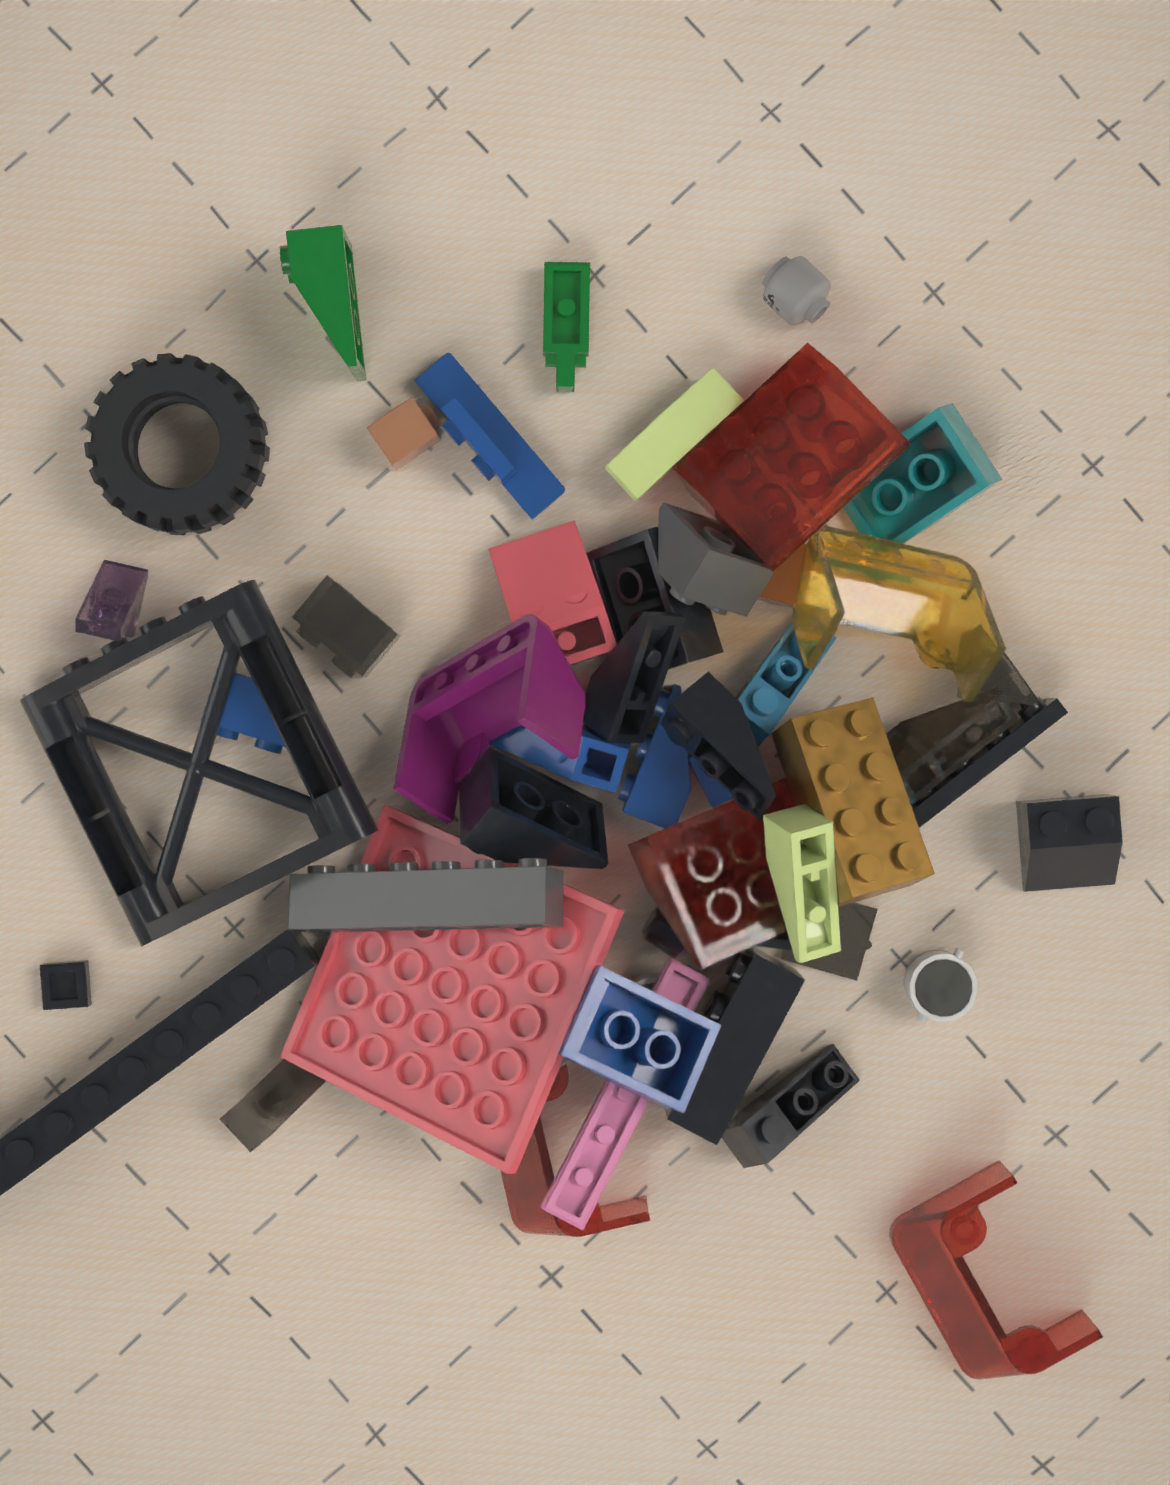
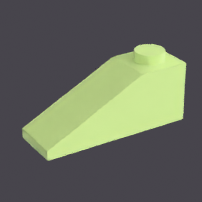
M806 804L763 815L766 859L795 960L798 963H803L840 952L833 822Z

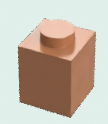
M413 397L366 427L396 471L441 441L435 431L441 426L437 416L427 402L419 407Z

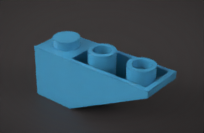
M802 611L797 614L736 696L742 703L758 747L772 733L836 640L834 635Z

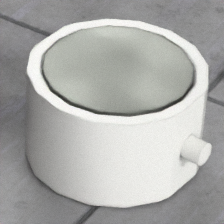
M958 948L955 949L953 955L944 950L927 951L917 956L907 968L904 977L905 994L913 1008L920 1012L917 1020L924 1024L927 1018L936 1022L954 1021L964 1016L974 1005L978 993L977 978L971 966L961 960L964 952Z

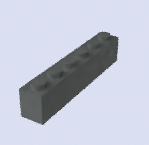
M540 858L519 859L518 867L504 868L503 861L476 860L475 868L460 869V862L455 861L432 862V870H418L417 863L404 862L390 863V871H376V865L350 864L348 865V872L335 873V866L311 865L307 868V874H290L288 930L321 933L563 928L564 871L547 867V859Z

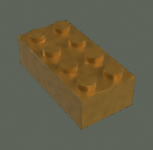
M873 697L793 717L771 733L795 806L806 804L833 822L838 907L912 886L935 874Z

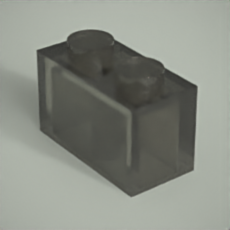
M326 575L292 616L300 624L296 632L316 649L321 643L336 654L331 659V662L350 678L356 672L362 677H367L401 637L399 633L328 575Z

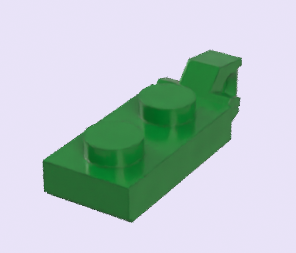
M544 262L543 356H545V367H556V392H574L575 367L586 368V357H589L590 262Z

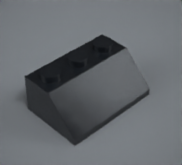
M658 527L643 530L586 553L617 644L644 611L678 613L686 617L669 669L724 652L711 609L705 604L696 601L693 605H687L676 599L669 592L671 586L658 573Z

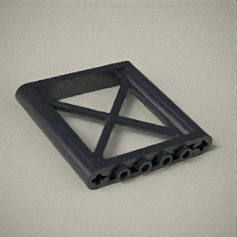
M256 580L239 584L207 601L204 596H200L178 607L181 615L169 621H166L165 617H160L144 624L139 628L142 633L141 636L129 642L126 637H122L106 644L101 648L103 656L91 662L88 657L68 664L62 668L65 676L20 700L141 947L378 831L372 815ZM214 625L224 648L192 753L90 716L80 694ZM240 656L310 796L209 760ZM89 735L186 770L157 870H155ZM204 777L306 814L319 838L186 905L183 904L173 883L174 874Z

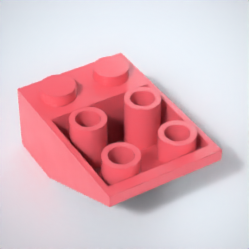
M575 520L488 549L512 622L527 614H534L545 622L553 632L570 666L608 654L615 648L617 643Z

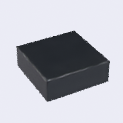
M88 960L43 963L40 965L43 1010L80 1008L92 1005Z

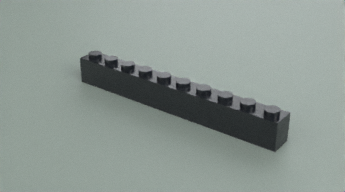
M288 929L2 1137L0 1139V1196L319 963L320 957L301 931Z

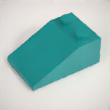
M951 403L938 407L828 485L876 559L879 560L1001 481L1002 477L954 404Z

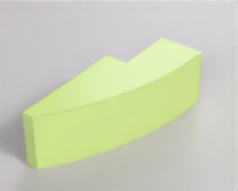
M713 367L606 465L605 470L636 502L693 453L707 437L731 418L743 404V398Z

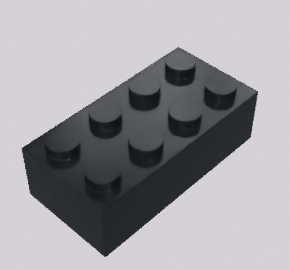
M748 945L744 953L739 950L735 952L725 972L729 976V981L723 993L716 990L705 1008L704 1015L708 1019L720 1024L721 1028L685 1112L681 1113L665 1108L668 1120L715 1145H718L805 982V979L795 968L752 945Z

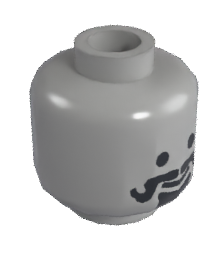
M787 256L783 257L773 265L762 281V284L765 286L763 300L790 325H798L805 320L812 324L830 306V302L826 299L831 287L830 281L803 256L789 259Z

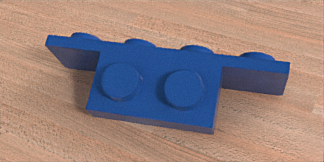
M451 353L443 355L414 380L447 419L441 426L458 446L463 442L470 446L476 453V456L471 460L476 468L488 481L495 476L532 520L564 494L565 488Z

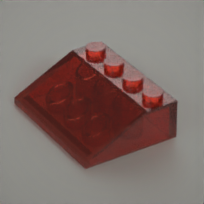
M807 342L679 460L672 469L690 495L774 572L910 446V443L836 365Z
M786 778L772 783L776 798L766 814L795 807ZM734 800L628 844L645 888L699 970L787 931L766 859L764 820L762 818L759 821L750 812L741 809Z

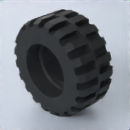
M172 353L157 354V361L149 362L142 358L131 363L133 371L126 375L118 371L109 379L114 385L107 394H104L102 391L98 393L93 402L99 406L95 417L88 416L85 429L91 432V442L84 443L85 457L92 460L93 467L89 472L94 483L103 489L102 496L111 506L118 508L122 515L132 521L171 535H185L188 532L202 534L212 531L211 527L216 524L226 525L234 520L233 514L241 507L246 509L254 500L251 494L256 485L262 486L266 476L262 472L264 462H269L270 448L266 445L265 436L269 434L266 422L259 414L260 408L253 397L235 378L230 376L221 367L212 362L208 364L199 357L185 354L183 358H176ZM187 403L203 409L215 422L220 435L219 453L211 470L200 481L186 488H168L155 483L143 471L138 457L139 439L144 426L155 413L173 404Z

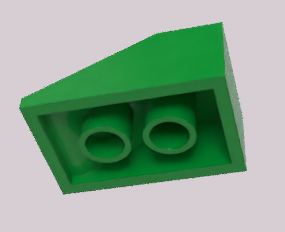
M335 225L286 231L287 245L280 246V261L283 274L288 275L290 284L294 283L356 380L365 381L366 372L352 244L343 226Z

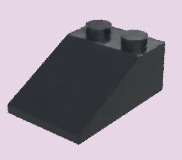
M490 747L459 782L460 844L468 847L472 852L483 854L494 860H501L503 863L518 864L519 859L540 858L547 859V866L604 869L609 864L603 805L601 802Z

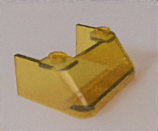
M818 526L814 529L805 547L791 618L805 668L814 670L829 641L834 637L838 625H848L912 639L919 658L924 664L934 669L953 670L963 701L972 703L1006 650L975 569L959 557L830 526Z

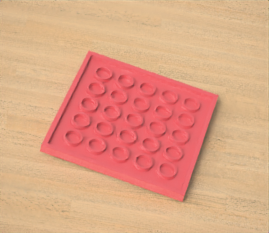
M384 805L376 823L378 831L372 833L360 864L376 865V871H390V863H417L418 870H432V862L455 861L460 862V869L475 868L476 860L494 859L472 852L468 847L460 844V837L394 807ZM503 863V868L518 867V864ZM563 883V928L331 932L280 1057L507 1174H516L564 1057L558 1054L597 965L602 966L625 910Z

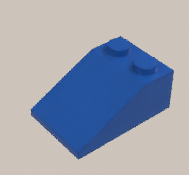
M597 965L558 1054L654 1104L684 1113L721 1025Z

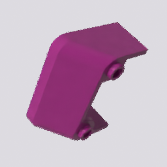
M534 614L524 615L428 671L417 681L409 698L393 790L444 823L449 824L454 821L459 782L488 749L490 741L517 726L523 725L572 760L579 756L586 695L553 632L545 622Z

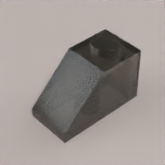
M282 1059L236 1102L220 1120L248 1151L252 1152L305 1103L326 1080Z

